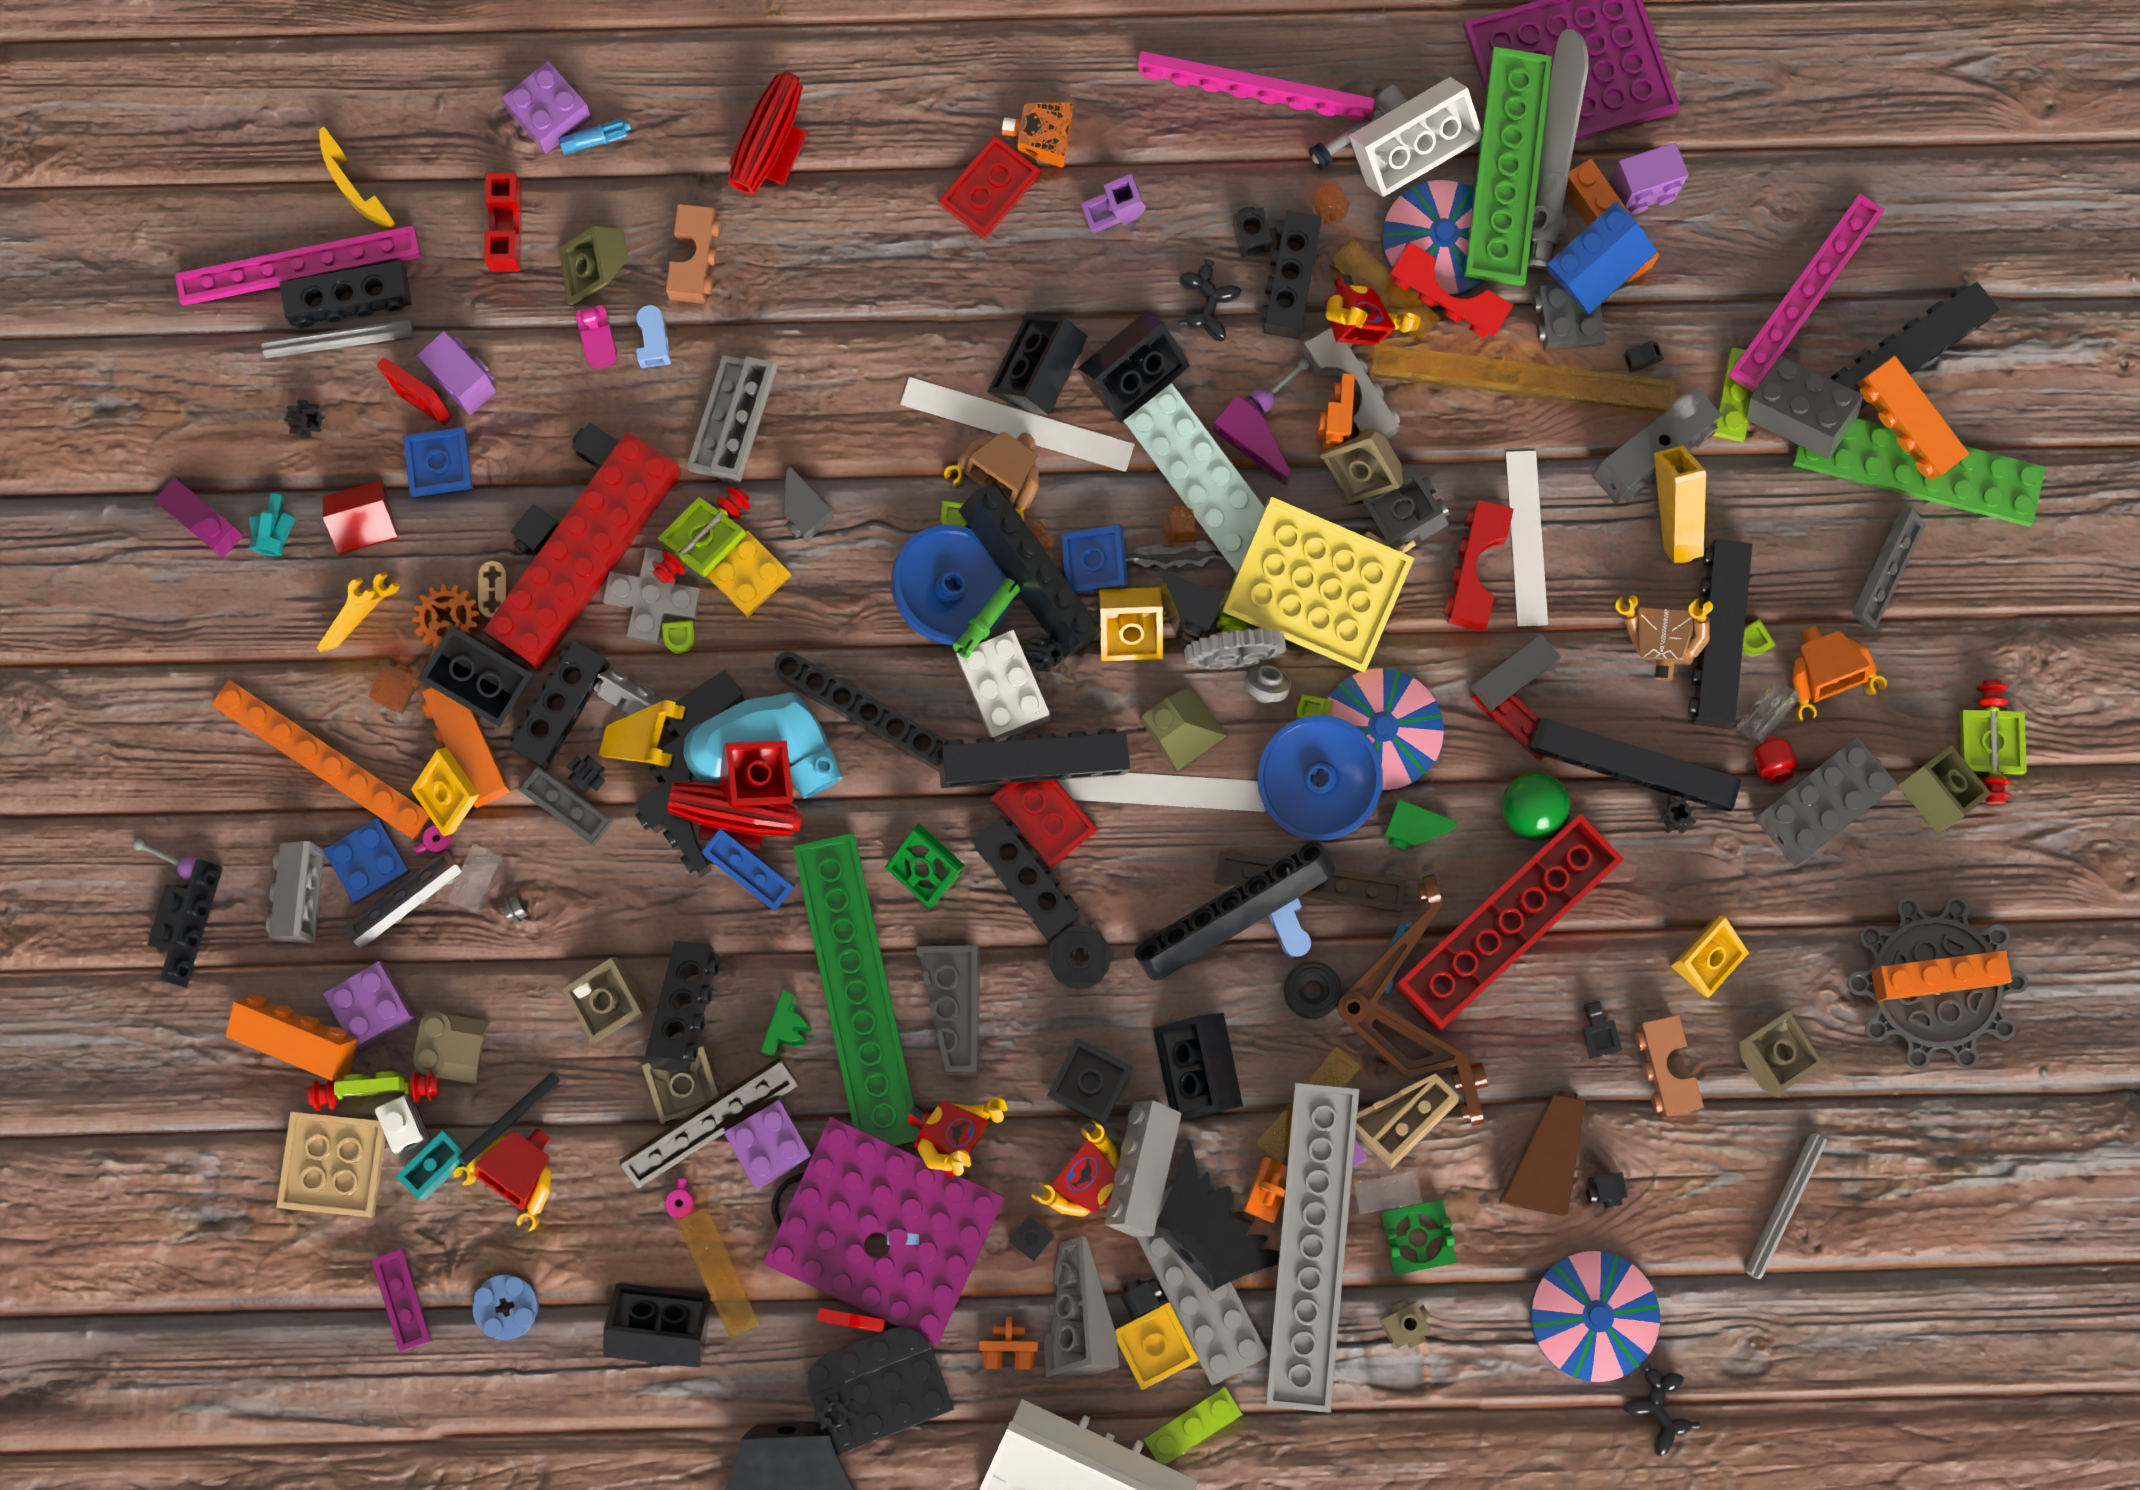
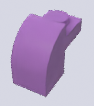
M1132 174L1105 184V194L1081 203L1093 234L1120 222L1126 225L1144 213L1146 206L1136 179Z

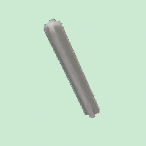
M400 320L264 340L262 342V352L266 358L410 338L413 336V326L410 320Z
M1814 1132L1809 1134L1745 1268V1272L1756 1279L1763 1277L1827 1143V1139L1822 1135Z

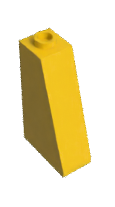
M1684 445L1655 452L1654 460L1663 549L1673 563H1687L1694 558L1704 556L1706 471Z

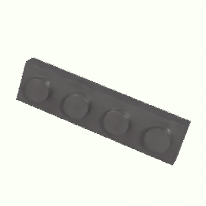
M1902 507L1884 546L1880 550V555L1867 577V582L1855 602L1852 614L1865 628L1876 630L1926 526V523L1911 508Z
M447 850L443 851L348 923L345 928L351 939L359 949H362L368 943L374 942L390 926L400 922L406 914L418 905L425 903L431 895L444 885L450 884L462 870Z

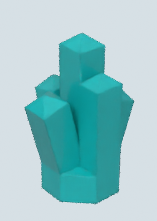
M279 492L270 493L267 510L261 512V516L254 514L249 517L251 531L249 549L251 551L270 556L282 555L284 543L296 519L291 512H284L282 510L284 497Z

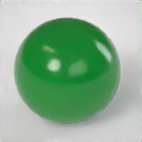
M1531 772L1517 777L1508 785L1502 797L1501 808L1507 826L1515 834L1527 840L1540 841L1553 837L1563 829L1570 816L1571 802L1566 788L1558 779L1546 773Z

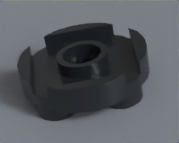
M1082 925L1071 926L1059 933L1052 941L1048 952V963L1057 981L1072 989H1087L1100 983L1108 972L1111 963V951L1103 936L1095 929ZM1077 949H1083V954L1089 956L1088 961H1083L1082 966H1076V962L1070 959L1071 954H1076Z

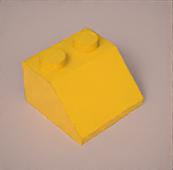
M1161 587L1099 589L1100 628L1102 629L1100 631L1101 661L1163 659Z

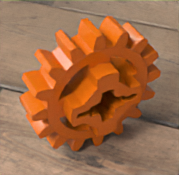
M441 584L440 592H436L431 587L429 588L431 596L427 598L420 595L419 598L423 602L422 606L413 607L419 616L413 617L412 622L415 625H420L415 630V633L418 636H424L422 641L427 646L433 642L434 648L450 621L443 620L438 612L451 616L455 625L468 633L472 630H480L479 625L474 620H478L482 616L478 611H473L478 607V603L475 600H470L471 594L467 590L460 594V588L457 585H454L451 591H449L445 584ZM450 599L448 602L438 603L439 601ZM464 609L466 610L465 624L462 623V615L465 613ZM430 611L432 621L427 624V617Z

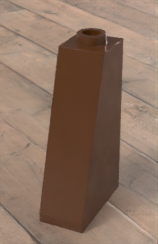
M1559 1091L1558 1096L1553 1095L1548 1098L1502 1193L1500 1204L1560 1216L1568 1215L1586 1102L1578 1100V1094Z

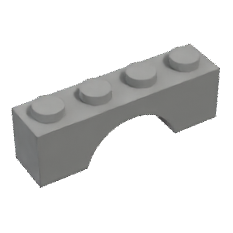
M1332 327L1305 342L1302 353L1309 360L1310 366L1317 377L1332 376L1341 379L1343 373L1355 374L1354 391L1359 403L1358 412L1352 419L1351 430L1357 438L1361 431L1369 428L1380 431L1387 440L1395 436L1400 427L1398 424L1400 423L1399 416L1393 407H1387L1382 399L1384 394L1377 382H1371L1366 374L1368 369L1361 357L1356 358L1350 349L1352 344L1336 342Z

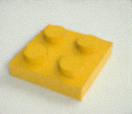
M749 531L706 575L747 618L792 576Z
M447 747L436 750L411 788L442 836L452 835L480 795Z
M1169 1302L1115 1330L1117 1343L1141 1390L1199 1361Z

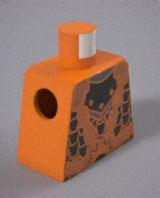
M1026 103L1023 107L1022 119L1004 117L1002 135L1018 137V153L1064 168L1073 114V103Z

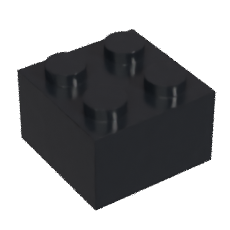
M1076 1038L1047 1098L1091 1120L1095 1119L1104 1126L1133 1066Z

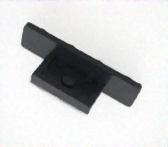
M196 859L187 889L165 885L147 944L155 948L168 950L160 976L161 981L181 987L188 986L222 873V866Z

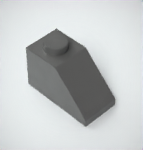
M791 467L786 470L784 515L787 523L785 527L796 539L801 536L808 542L832 521L834 516L832 510Z

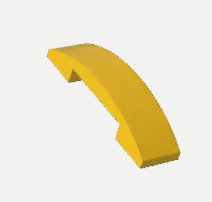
M325 127L319 129L320 147L324 161L345 198L360 214L374 224L386 230L398 229L375 195L364 202L339 168L340 165L348 161L341 148Z

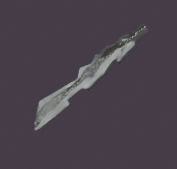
M1207 540L1179 543L1171 547H1162V544L1138 547L1134 551L1125 552L1126 564H1137L1144 569L1152 566H1157L1164 570L1172 566L1180 569L1186 564L1202 568L1209 559L1226 560L1217 546L1210 545Z

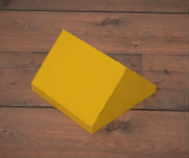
M1720 915L1709 922L1673 962L1671 967L1703 996L1709 998L1749 952L1726 917Z

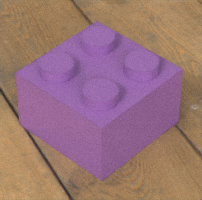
M549 61L502 97L508 113L545 155L559 144L558 138L572 134L592 118L587 104Z
M1675 142L1620 160L1608 183L1631 215H1635L1647 210L1650 205L1659 203L1660 206L1673 202L1689 174Z
M443 331L416 356L428 374L470 416L497 392L491 383L494 378L488 372L489 369L477 356L473 358L467 351V346L456 335L451 339Z
M380 961L323 993L342 1029L346 1030V1034L358 1039L356 1050L364 1051L417 1019L388 966Z
M780 1100L724 1132L754 1188L758 1190L812 1158L810 1149L784 1103Z

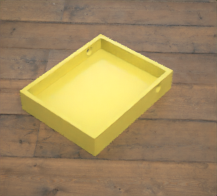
M1269 497L1220 612L1263 630H1279L1280 633H1284L1286 640L1365 673L1414 558L1274 497Z

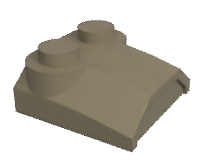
M1365 429L1360 432L1357 438L1322 451L1320 457L1326 462L1347 498L1348 504L1398 489L1404 481L1400 461L1384 434L1376 429Z
M611 957L561 989L563 994H566L586 1031L590 1044L598 1042L629 1022L640 1019L646 1012L644 996L629 969L617 957Z
M1791 1010L1786 1011L1739 1041L1738 1051L1741 1059L1759 1087L1772 1096L1782 1093L1825 1064L1794 1019Z
M425 1011L419 1025L413 1055V1071H417L419 1075L426 1076L427 1071L431 1069L432 1075H438L441 1079L478 1084V1070L485 1035L490 1022L440 1012Z
M704 1043L698 1044V1056L695 1062H691L689 1073L652 1069L648 1060L642 1062V1068L661 1124L691 1114L719 1096Z

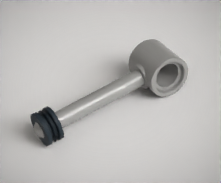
M1397 85L1386 88L1375 98L1374 107L1376 111L1373 113L1371 122L1408 101ZM1364 120L1357 123L1325 146L1318 142L1316 146L1314 145V148L1311 147L1309 149L1312 161L1320 169H1323L1332 163L1331 155L1351 142L1350 134L1371 122Z

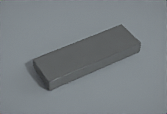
M1541 634L1475 683L1471 689L1491 712L1554 665L1561 656Z
M538 765L519 788L522 794L593 846L613 822L612 819Z

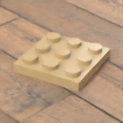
M290 1112L276 1208L374 1218L386 1140L380 1122L376 1120Z

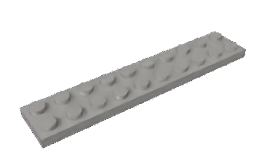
M1294 1082L1266 1407L1331 1413L1359 1088Z

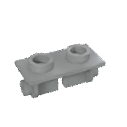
M615 669L599 673L597 676L602 679L594 687V690L598 692L597 696L614 706H618L623 697L626 701L621 710L630 715L661 701L654 696L653 690L643 685L637 686L628 681V676L621 671Z

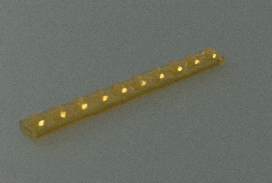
M1379 344L1374 345L1370 376L1662 413L1667 412L1674 406L1677 381Z

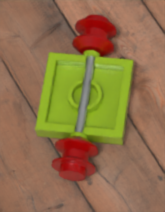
M728 486L726 488L728 496L726 498L723 496L717 497L718 510L701 497H698L658 537L659 544L669 551L662 552L664 560L661 563L657 561L652 562L654 567L652 572L661 583L674 585L676 583L674 578L676 573L681 575L686 573L683 563L705 577L746 536L744 529L729 519H740L739 510L741 508L749 510L750 505L748 501L750 499L745 491L739 487L734 489Z
M1999 679L1983 680L1982 685L1976 687V690L1983 692V698L1976 702L1983 708H1986V711L1962 710L1959 712L1960 756L1974 773L1988 774V776L1981 780L1991 793L1986 798V804L2006 803V798L2012 797V794L2005 792V786L2010 784L2011 780L2001 776V774L2023 775L2027 773L2025 712L1999 711V708L2009 702L2008 699L2002 697V692L2007 690L2008 686L2003 685L2002 680Z
M431 1069L427 1071L426 1076L422 1077L419 1076L417 1071H413L410 1078H403L402 1073H395V1071L377 1072L376 1079H370V1075L351 1074L344 1075V1081L341 1082L328 1080L326 1085H321L318 1079H314L313 1086H308L307 1097L309 1105H314L316 1111L320 1110L322 1104H328L329 1108L334 1110L339 1099H343V1096L355 1097L405 1092L410 1094L412 1099L418 1103L421 1096L427 1095L430 1101H433L434 1095L439 1094L440 1083L438 1075L433 1076Z

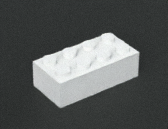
M1449 77L1350 134L1349 138L1366 185L1380 196L1385 197L1479 142L1482 130L1468 88L1452 77Z

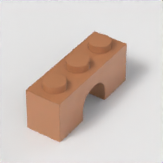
M678 204L674 229L677 243L692 245L696 248V252L686 262L670 261L666 286L669 300L706 304L707 294H712L713 276H709L711 265L715 266L717 261V248L713 247L714 239L719 237L721 232V219H717L714 208Z
M1676 1015L1638 1025V1032L1634 1033L1635 1042L1638 1050H1643L1646 1063H1643V1072L1647 1082L1651 1081L1654 1094H1651V1102L1656 1113L1659 1112L1661 1118L1704 1108L1696 1077L1678 1079L1667 1068V1058L1671 1051L1688 1046L1680 1016Z

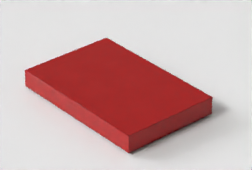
M994 135L941 196L938 204L985 240L1041 175V170Z
M382 357L377 364L378 370L396 395L443 426L447 425L452 416L435 391Z
M1057 780L1009 783L990 797L991 801L1007 820L1013 822L1024 840L1036 851L1040 859L1050 870L1098 831L1094 823Z

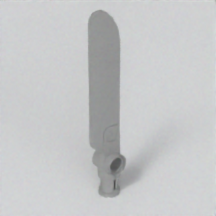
M1572 29L1563 31L1556 45L1549 83L1535 200L1537 206L1534 209L1532 225V247L1528 259V267L1547 270L1548 263L1551 260L1553 245L1557 244L1558 238L1563 235L1567 227V219L1562 211L1588 74V51L1585 41L1578 31Z

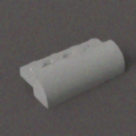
M722 356L686 467L690 472L717 477L726 483L741 482L777 371V365L774 362L747 356L745 360Z

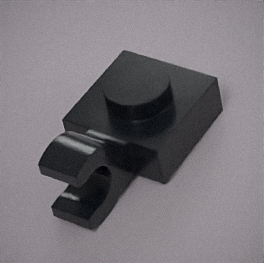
M1600 1001L1584 1004L1585 1014L1590 1026L1581 1029L1589 1059L1622 1051L1615 1021L1605 1022Z

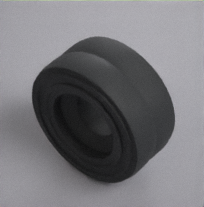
M1319 961L1303 962L1297 965L1287 976L1283 990L1284 998L1288 1007L1296 1015L1306 1019H1319L1328 1015L1337 1006L1342 993L1341 981L1337 973L1329 965ZM1314 981L1321 986L1322 992L1320 997L1310 999L1304 994L1303 989L1307 982Z

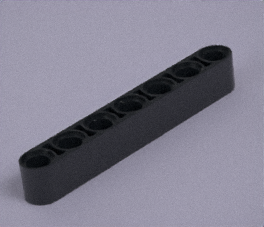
M783 652L776 658L774 669L781 682L939 772L937 751L942 745H945V742L948 741L947 739L796 653ZM788 662L797 664V670L791 675L781 672L782 666ZM814 677L824 680L823 686L818 690H812L808 687L809 681ZM846 692L851 695V699L845 705H838L834 702L837 694ZM869 707L875 708L878 714L873 720L867 721L861 718V713L864 709ZM893 723H901L905 728L902 734L893 736L888 733V727ZM920 738H927L932 744L928 750L919 751L914 747L915 742Z
M1544 718L1536 719L1528 747L1529 751L1675 797L1683 798L1686 796L1688 801L1722 811L1734 810L1741 780L1735 776Z
M1310 841L1141 942L1135 950V958L1150 979L1161 980L1328 880L1334 874V863L1320 842Z

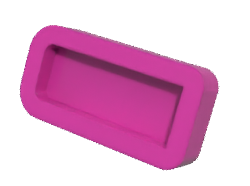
M597 305L578 310L576 312V319L589 366L594 369H600L615 364L618 356L604 306Z

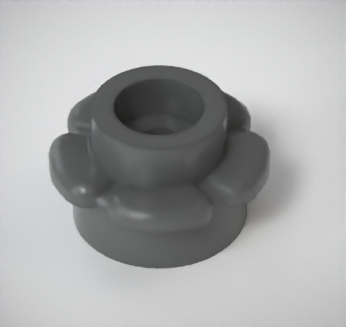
M518 893L510 897L508 895L504 896L506 903L502 904L501 907L509 921L515 919L516 922L520 923L522 918L529 915L528 908Z

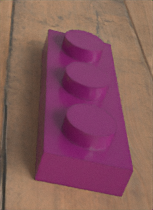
M399 1249L371 1259L399 1352L433 1341L405 1249Z

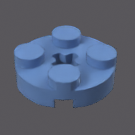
M498 1275L490 1278L474 1295V1320L477 1326L491 1338L510 1340L524 1335L531 1328L539 1311L538 1296L532 1285L522 1278L513 1275ZM503 1298L507 1302L514 1303V1308L510 1309L508 1317H505L503 1312H498L497 1309L501 1305L500 1300Z

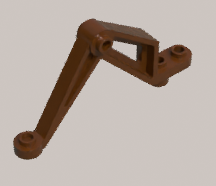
M1435 874L1422 876L1423 883L1417 884L1421 902H1428L1429 908L1341 996L1337 1004V1010L1344 1021L1406 1077L1456 1066L1457 1071L1451 1072L1456 1091L1462 1090L1465 1102L1459 1103L1464 1122L1470 1121L1471 1126L1484 1124L1476 1089L1488 1087L1482 1062L1470 1064L1468 1056L1378 1004L1379 998L1442 906ZM1357 1002L1359 1010L1356 1013H1350L1348 1011L1349 1003ZM1375 1019L1379 1020L1432 1051L1433 1055L1409 1060L1372 1027L1373 1021Z

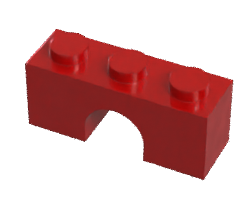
M485 173V203L489 213V231H484V261L490 272H521V182L516 173Z

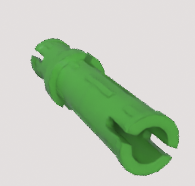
M1005 578L978 615L967 622V629L957 642L953 644L955 652L960 647L962 648L958 653L960 656L969 658L979 642L989 636L992 625L1015 595L1019 593L1020 588L1018 584L1011 589L1015 583L1013 580Z

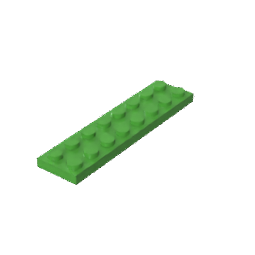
M1493 47L1491 51L1464 277L1524 286L1526 283L1553 56Z
M1859 418L1852 424L1829 459L1798 444L1796 447L1792 466L2028 527L2034 524L2046 468L2045 466L1964 446L1969 455L1941 476L1929 480L1928 477L1923 476L1917 470L1916 461L1910 453L1905 452L1897 442L1898 437L1891 428Z

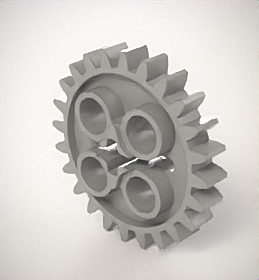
M1260 628L1254 630L1247 629L1241 632L1239 630L1223 631L1210 635V638H1199V641H1192L1190 645H1186L1184 653L1187 666H1191V668L1198 667L1199 669L1206 668L1211 670L1224 669L1226 667H1249L1260 663L1261 660L1269 661L1272 657H1279L1278 654H1284L1286 644L1284 633H1280L1279 630H1263Z

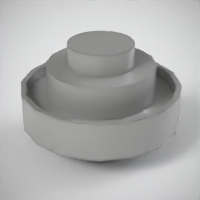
M1256 666L1247 672L1244 686L1247 692L1259 702L1271 703L1284 700L1288 696L1291 680L1288 675L1276 667Z

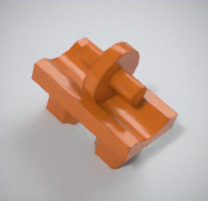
M1263 1157L1243 1211L1274 1223L1283 1198H1285L1287 1166L1271 1158Z
M1006 1317V1326H993V1336H1005V1341H979V1351H983L985 1369H1002V1351H1015V1369L1032 1370L1034 1352H1038V1341H1012V1336H1025V1327L1012 1326V1317Z

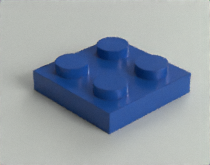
M464 427L403 436L409 491L412 497L473 489L467 432Z
M1120 524L1061 534L1064 577L1076 595L1096 592L1099 589L1128 587L1123 527Z
M379 818L372 820L323 850L354 904L360 903L410 873L409 868Z

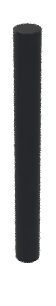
M553 1072L546 1076L457 1157L464 1166H467L560 1082L558 1076Z

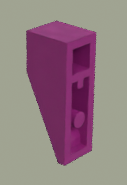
M1236 395L1215 421L1213 432L1282 484L1286 485L1291 471L1261 412L1258 411L1259 407L1248 398L1242 399Z
M175 477L154 499L156 503L221 558H224L243 537L233 525Z

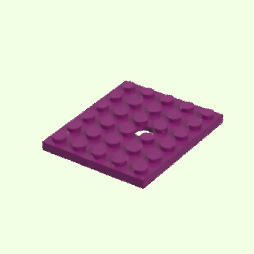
M1538 0L1464 21L1463 29L1485 92L1487 91L1493 47L1553 56L1552 72L1556 45L1560 34L1569 29L1578 31L1581 34L1588 51V74L1575 142L1677 113L1681 108L1642 0Z
M831 1116L763 1264L878 1318L885 1319L891 1324L913 1329L922 1334L928 1341L938 1345L1005 1196L962 1176L955 1175L951 1179L941 1170L929 1169L921 1157ZM875 1232L882 1233L887 1237V1232H890L888 1240L891 1245L888 1253L879 1258L869 1255L865 1249L866 1238ZM907 1233L918 1234L919 1245H905L908 1240Z

